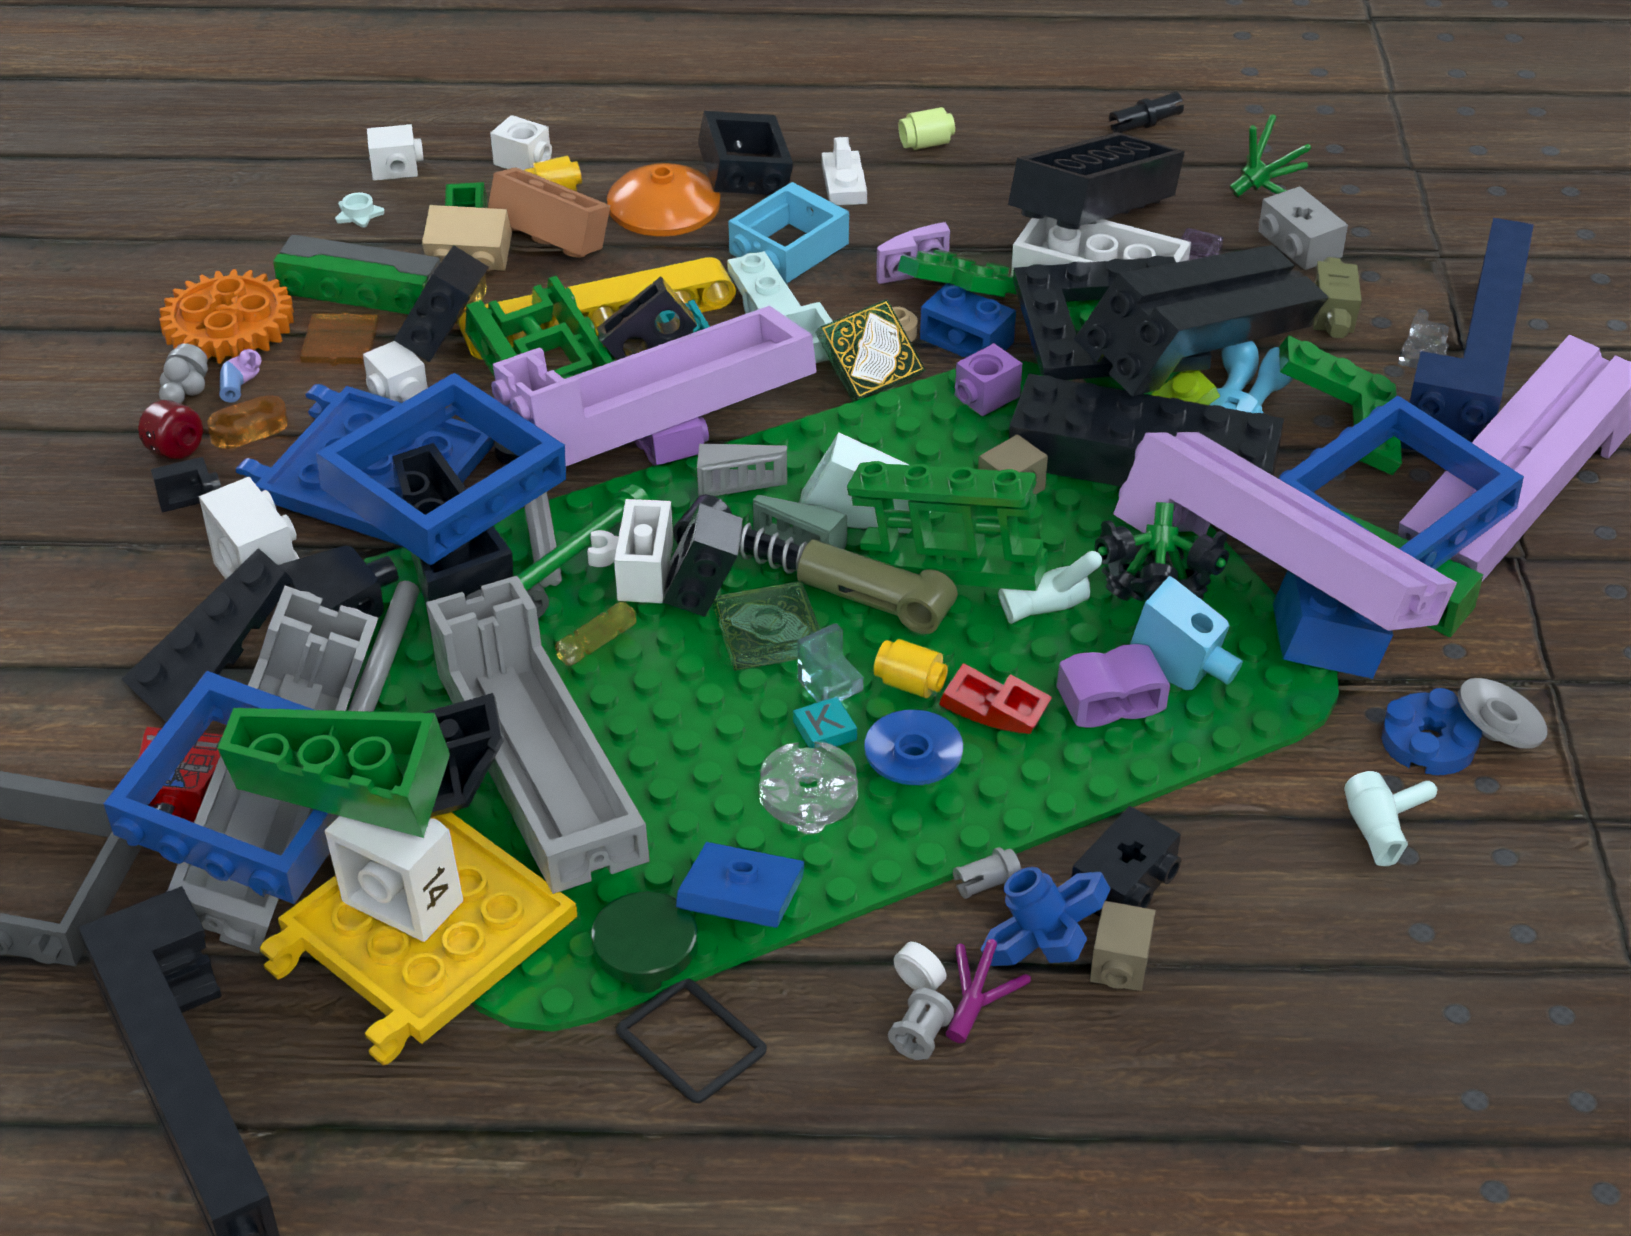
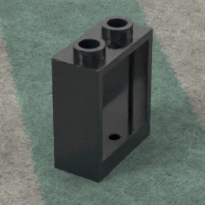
M704 111L698 145L713 192L772 195L789 184L793 161L776 115ZM727 152L766 154L767 157L727 155ZM750 182H755L754 186H747Z
M453 245L431 275L394 341L430 362L452 330L489 266Z

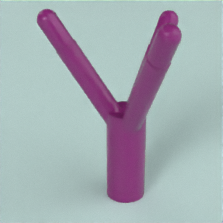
M989 939L985 945L973 982L971 981L965 945L960 943L955 947L963 997L945 1034L956 1043H965L981 1007L1016 991L1031 981V977L1028 974H1024L986 993H981L997 946V942L994 939Z

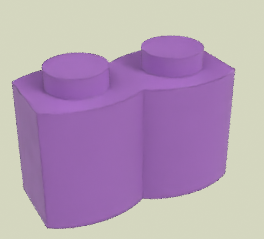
M701 416L640 438L634 442L638 448L644 449L649 461L654 466L698 455L699 444L709 441L707 424Z
M1143 644L1122 645L1105 654L1096 652L1075 654L1059 663L1056 685L1076 726L1098 727L1114 722L1121 717L1138 719L1155 715L1166 709L1170 683L1148 645Z

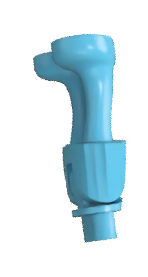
M1253 341L1224 347L1222 349V361L1228 373V379L1222 388L1217 389L1220 397L1209 405H1219L1228 409L1251 413H1263L1261 405L1272 392L1282 389L1293 380V378L1280 373L1279 347L1270 349L1265 355L1259 367L1257 380L1249 393H1245L1242 390L1253 379L1258 369L1259 354Z

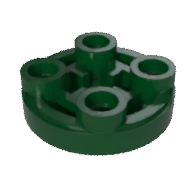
M643 891L621 896L606 905L593 923L591 936L594 959L608 975L619 981L630 983L636 991L642 993L654 992L660 988L663 981L669 980L681 973L698 952L697 924L692 912L676 907L677 899L664 893Z

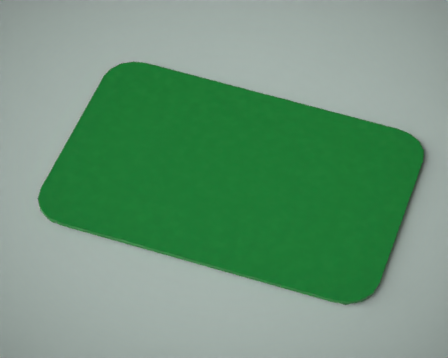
M1020 361L1022 363L1020 396L1028 374L1041 376L1038 364ZM956 368L941 374L731 440L724 444L787 446V484L717 495L715 497L728 505L732 515L743 518V527L750 523L753 530V499L757 495L799 503L803 488L838 432L909 465L926 464L933 467L949 468L967 466L978 469L980 455L1009 439L1010 423L1020 397L981 416L955 396ZM698 455L651 466L548 500L556 546L610 508L613 495L628 484L641 487L647 493L650 500L671 501L672 526L674 528L679 519L699 497ZM774 461L766 462L765 470H774ZM756 464L748 465V470H756ZM1046 473L1045 489L1036 494L1037 503L1030 518L1017 517L1020 538L1043 540V548L1047 549L1049 562L1045 573L1059 567L1070 566L1087 552L1095 551V540L1101 535V524L1104 521L1109 520L1113 522L1115 528L1119 526L1126 527L1133 536L1143 534L1113 514L1119 501L1120 486ZM980 505L982 516L998 517V506ZM525 508L517 510L493 525L513 553V577L534 563ZM930 512L932 531L965 534L962 513ZM772 516V524H777V518ZM621 523L608 532L614 536H619ZM1210 525L1206 535L1214 538L1217 532ZM847 527V544L844 550L863 556L865 550H861L860 541L867 529ZM913 529L910 533L899 532V538L914 539ZM1193 531L1178 532V536L1192 543L1200 537ZM985 534V544L1002 545L1000 535ZM674 535L671 559L678 547V544L674 539ZM1226 541L1224 548L1229 551L1227 565L1219 575H1210L1211 583L1207 585L1208 591L1204 593L1202 601L1227 619L1230 625L1221 648L1243 661L1235 678L1227 685L1207 673L1193 690H1185L1170 683L1165 710L1155 715L1138 719L1121 717L1114 722L1098 727L1076 726L1056 685L1059 663L1079 653L1096 652L1105 654L1119 646L1130 645L1146 600L1142 602L1131 597L1129 601L1114 597L1106 588V575L1101 572L1104 566L1109 567L1108 564L1101 563L1099 568L1087 576L1090 583V597L1088 600L1066 610L1030 615L1012 624L1008 622L999 600L998 592L1001 588L955 585L958 593L957 599L938 628L932 633L920 634L908 629L896 615L802 584L797 579V570L787 574L783 566L773 569L769 561L759 564L754 556L750 559H744L740 551L705 617L666 603L618 601L615 563L605 567L590 566L588 564L587 551L588 548H592V545H589L560 567L562 580L557 586L548 585L543 587L548 596L549 605L545 613L538 618L541 645L644 820L650 861L611 874L606 866L591 871L592 881L560 891L576 903L578 917L471 1004L478 1012L511 1028L554 1032L594 1023L647 1002L667 987L685 979H692L694 982H697L954 879L953 868L962 867L991 856L995 848L1000 847L1003 850L1012 849L1015 854L1123 812L1129 806H1138L1296 743L1323 726L1338 701V671L1283 660L1273 608L1276 595ZM405 547L365 558L363 561L368 564L389 556L397 569L399 580L381 588L384 612L376 623L345 711H348L396 587L401 581H410L417 585L419 594L374 712L422 713L453 704L438 676L428 613L411 552ZM1183 550L1184 559L1182 563L1185 569H1190L1187 566V556L1189 552ZM801 595L822 653L736 669L716 609ZM800 596L785 598L803 606ZM773 600L769 606H767L768 602H762L766 606L760 604L752 605L755 607L774 608L783 615H791L799 619L806 628L811 630V635L797 656L804 654L810 649L814 642L812 629L809 628L807 623L803 622H809L807 616L803 621L801 620L805 616V610L802 607L785 600ZM779 604H784L786 606V610L784 612V606H782L781 608H777ZM746 606L738 607L731 611L725 618L723 627L733 630L724 625ZM733 608L718 610L721 621ZM789 609H796L798 610V613L793 615L792 613L794 612V610H791L788 613L787 611ZM736 630L728 634V638L733 641L749 642L745 637L747 636L752 643L758 646L774 647L767 643L758 642L753 637ZM734 635H737V638L743 635L740 639L733 638ZM901 639L942 653L943 664L948 666L946 681L939 692L933 691L930 697L924 698L884 684L882 678L874 675L875 659L885 640L895 642ZM728 640L730 646H731L733 643H736V642H731V641ZM817 642L805 655L820 653ZM737 643L732 647L733 654L744 661L761 663L765 662L768 658L767 654L763 651H755L752 656L755 657L756 654H759L760 657L757 659L750 656L752 651L763 650L753 644H749L751 650L747 654L739 652L740 648L745 649L743 652L749 650V647L744 643ZM777 647L764 648L772 657L776 659H782L785 657V653H788L784 650L777 648V650H775V654L779 652L780 655L775 656L773 655V650ZM788 653L792 657H797L796 655ZM734 657L737 667L753 665ZM770 657L767 662L776 661V660H774V659H772V658ZM963 663L1003 685L1011 674L1052 697L1031 734L1017 733L987 726L958 715L939 705L944 691ZM838 697L857 727V740L812 754L793 723V710ZM901 710L929 711L944 717L957 728L963 741L962 759L958 767L950 775L937 782L924 785L896 783L878 774L869 764L865 755L867 732L877 720L890 713ZM487 772L469 807L452 811V813L545 880L490 773ZM706 842L805 861L803 878L779 926L776 928L691 911L697 924L698 952L681 973L669 980L663 981L660 988L654 992L642 993L636 991L630 983L619 981L608 975L594 959L591 934L593 923L600 911L613 900L635 892H659L677 899L679 887Z

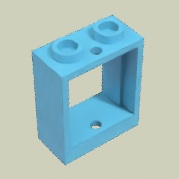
M793 182L728 221L729 253L736 257H742L748 253L765 251L786 284L849 244V211ZM788 224L807 233L786 247L768 238Z

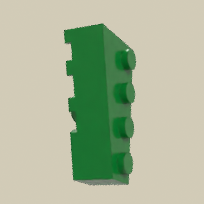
M233 708L218 746V751L236 789L421 838L425 836L450 756L435 713Z

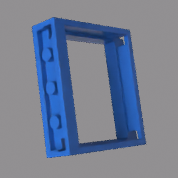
M456 373L447 376L316 453L320 488L429 565L434 564L566 480L565 444ZM455 415L519 456L426 515L363 472L364 469Z
M1396 396L1383 406L1376 407L1368 417L1353 427H1347L1338 438L1323 448H1317L1305 461L1292 470L1284 471L1278 477V479L1364 528L1314 492L1388 439L1395 436L1477 490L1473 495L1399 548L1434 570L1517 509L1524 479L1523 475L1400 396Z
M206 671L103 803L111 829L115 836L127 840L129 846L141 845L159 852L164 858L173 863H188L205 870L215 879L221 881L232 880L250 887L262 897L269 894L295 904L330 853L325 830L339 817L338 815L314 809L280 856L148 806L210 723L214 720L227 725L233 708L314 710Z

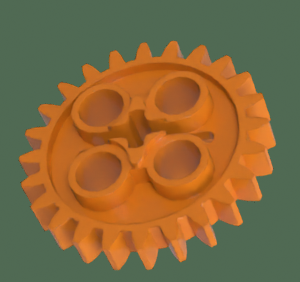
M233 269L228 276H223L220 271H216L214 278L211 279L203 274L199 275V283L185 281L186 290L173 289L174 298H165V307L160 308L161 318L159 320L167 345H173L174 349L180 344L194 345L206 354L207 359L211 356L216 357L217 363H222L226 356L237 357L245 349L255 351V349L260 348L269 351V341L281 343V334L290 333L289 324L294 323L292 299L288 295L287 287H280L278 279L268 281L267 274L265 273L254 278L252 270H248L243 276H238L236 269Z

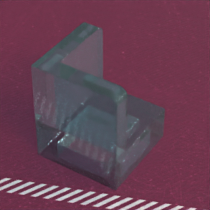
M837 623L798 640V681L817 702L838 697L842 701L863 691L864 677L843 656V630Z

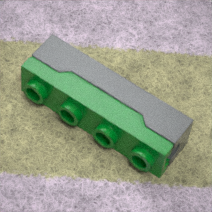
M293 234L280 250V254L273 260L276 279L279 280L280 287H287L288 295L403 314L410 313L431 275L440 264V257Z

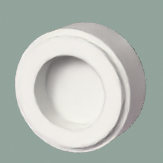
M908 942L894 956V966L897 973L914 990L917 988L936 990L946 980V971L940 960L929 949L919 943Z

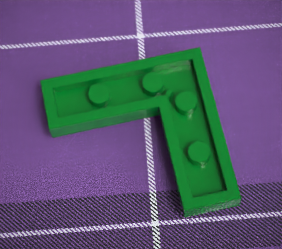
M1287 335L1279 346L1280 373L1351 404L1353 407L1354 426L1368 417L1373 409L1385 405L1397 396L1396 384L1392 383L1387 377L1381 374L1370 373L1355 366L1353 362L1346 358H1338L1324 352L1311 342L1300 341ZM1395 436L1391 437L1359 461L1393 475L1402 465L1400 440Z

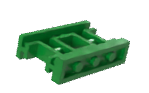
M557 276L548 278L546 288H542L541 285L533 287V305L508 314L503 312L496 300L488 302V308H486L482 300L466 305L465 332L494 378V363L539 347L544 352L558 347L562 348L572 363L554 370L563 379L615 361V357L603 346L597 337L591 319L588 316L584 317L578 309L571 289L568 287L564 288ZM554 315L559 324L542 330L540 325L552 321ZM524 331L526 336L514 340L512 348L506 337Z
M871 461L860 463L847 485L848 495L852 496L853 506L875 508L878 527H868L860 541L861 550H865L863 555L865 557L916 574L924 570H936L949 577L954 585L1037 591L1049 564L1047 549L1043 548V540L1020 538L1017 517L1030 518L1037 503V496L1033 494L1037 483L1035 473L1018 472L1013 469L997 471L973 469L967 466L949 468L933 467L926 464L901 465ZM893 499L909 500V510H895ZM980 505L998 506V517L982 516ZM929 511L962 513L965 534L932 531ZM898 528L913 529L914 539L899 538ZM985 534L1000 535L1002 545L985 544Z

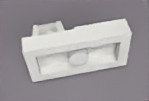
M848 137L834 138L833 152L822 153V168L828 200L836 205L867 204V188L859 151H851Z

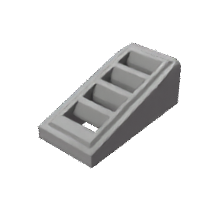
M699 444L697 461L698 496L705 494L717 496L786 485L787 446ZM774 461V470H765V463ZM756 464V470H748V465Z

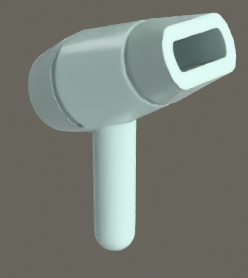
M1089 551L1070 566L1059 567L1044 573L1037 591L1001 588L998 596L1008 622L1012 624L1030 615L1066 610L1088 600L1090 597V583L1087 576L1100 567L1102 563L1101 555L1096 551Z
M1373 771L1354 775L1346 782L1344 787L1350 814L1367 840L1374 861L1379 866L1396 864L1408 846L1400 827L1398 814L1425 803L1437 795V787L1431 781H1423L1392 794L1383 777Z

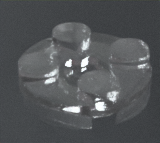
M799 742L784 745L772 752L762 764L759 783L760 802L779 821L796 826L800 832L805 834L818 833L824 829L825 825L843 818L854 807L858 799V779L856 777L854 761L843 750L828 743L815 742V748L806 747L799 749ZM802 781L809 784L817 781L818 786L805 788L801 787L799 782Z

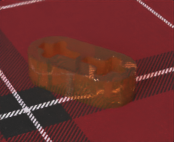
M274 395L260 396L218 410L209 416L207 420L211 443L222 449L239 447L283 431L288 424L285 403L280 397Z

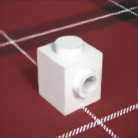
M412 124L367 128L373 181L418 176L417 161H424L421 138H413Z
M393 341L363 354L366 383L370 393L403 403L427 389L424 363L412 351Z

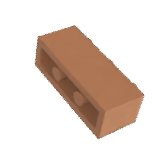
M517 167L495 172L493 175L488 208L507 209L512 231H522L532 235L531 239L537 243L553 244L563 248V253L571 257L582 258L586 254L602 249L610 205Z

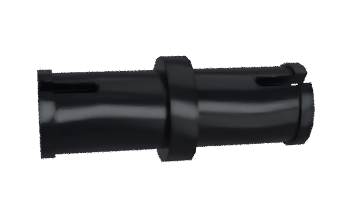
M1174 91L1153 100L1148 98L1137 101L1135 106L1111 112L1109 114V121L1117 120L1118 123L1112 124L1110 127L1114 133H1123L1140 126L1145 128L1155 126L1159 120L1183 113L1184 105H1175V103L1183 101L1182 97L1178 92Z

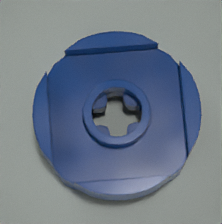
M1436 688L1430 693H1413L1391 701L1387 705L1381 739L1386 751L1399 764L1409 768L1410 763L1413 762L1417 765L1425 766L1426 774L1448 775L1465 769L1473 761L1474 754L1479 748L1482 730L1465 714L1454 692L1444 688ZM1433 730L1438 732L1440 734V737L1434 736L1431 732L1422 731Z

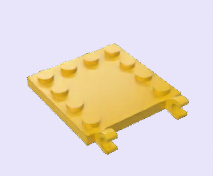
M452 812L431 818L441 822L450 831L464 901L425 942L342 902L335 875L278 918L281 932L269 937L259 947L260 952L270 959L264 964V969L275 978L281 979L287 976L297 965L301 954L306 951L384 1013L386 1017L372 1024L365 1032V1037L375 1044L368 1050L369 1054L383 1066L392 1062L400 1054L406 1040L410 1036L423 1044L578 917L574 901L561 892L552 894L545 880Z

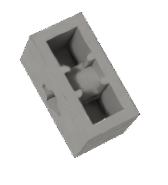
M1299 186L1263 199L1258 231L1300 267L1308 270L1316 267L1317 261H1323L1327 257L1341 258L1343 256L1348 224Z

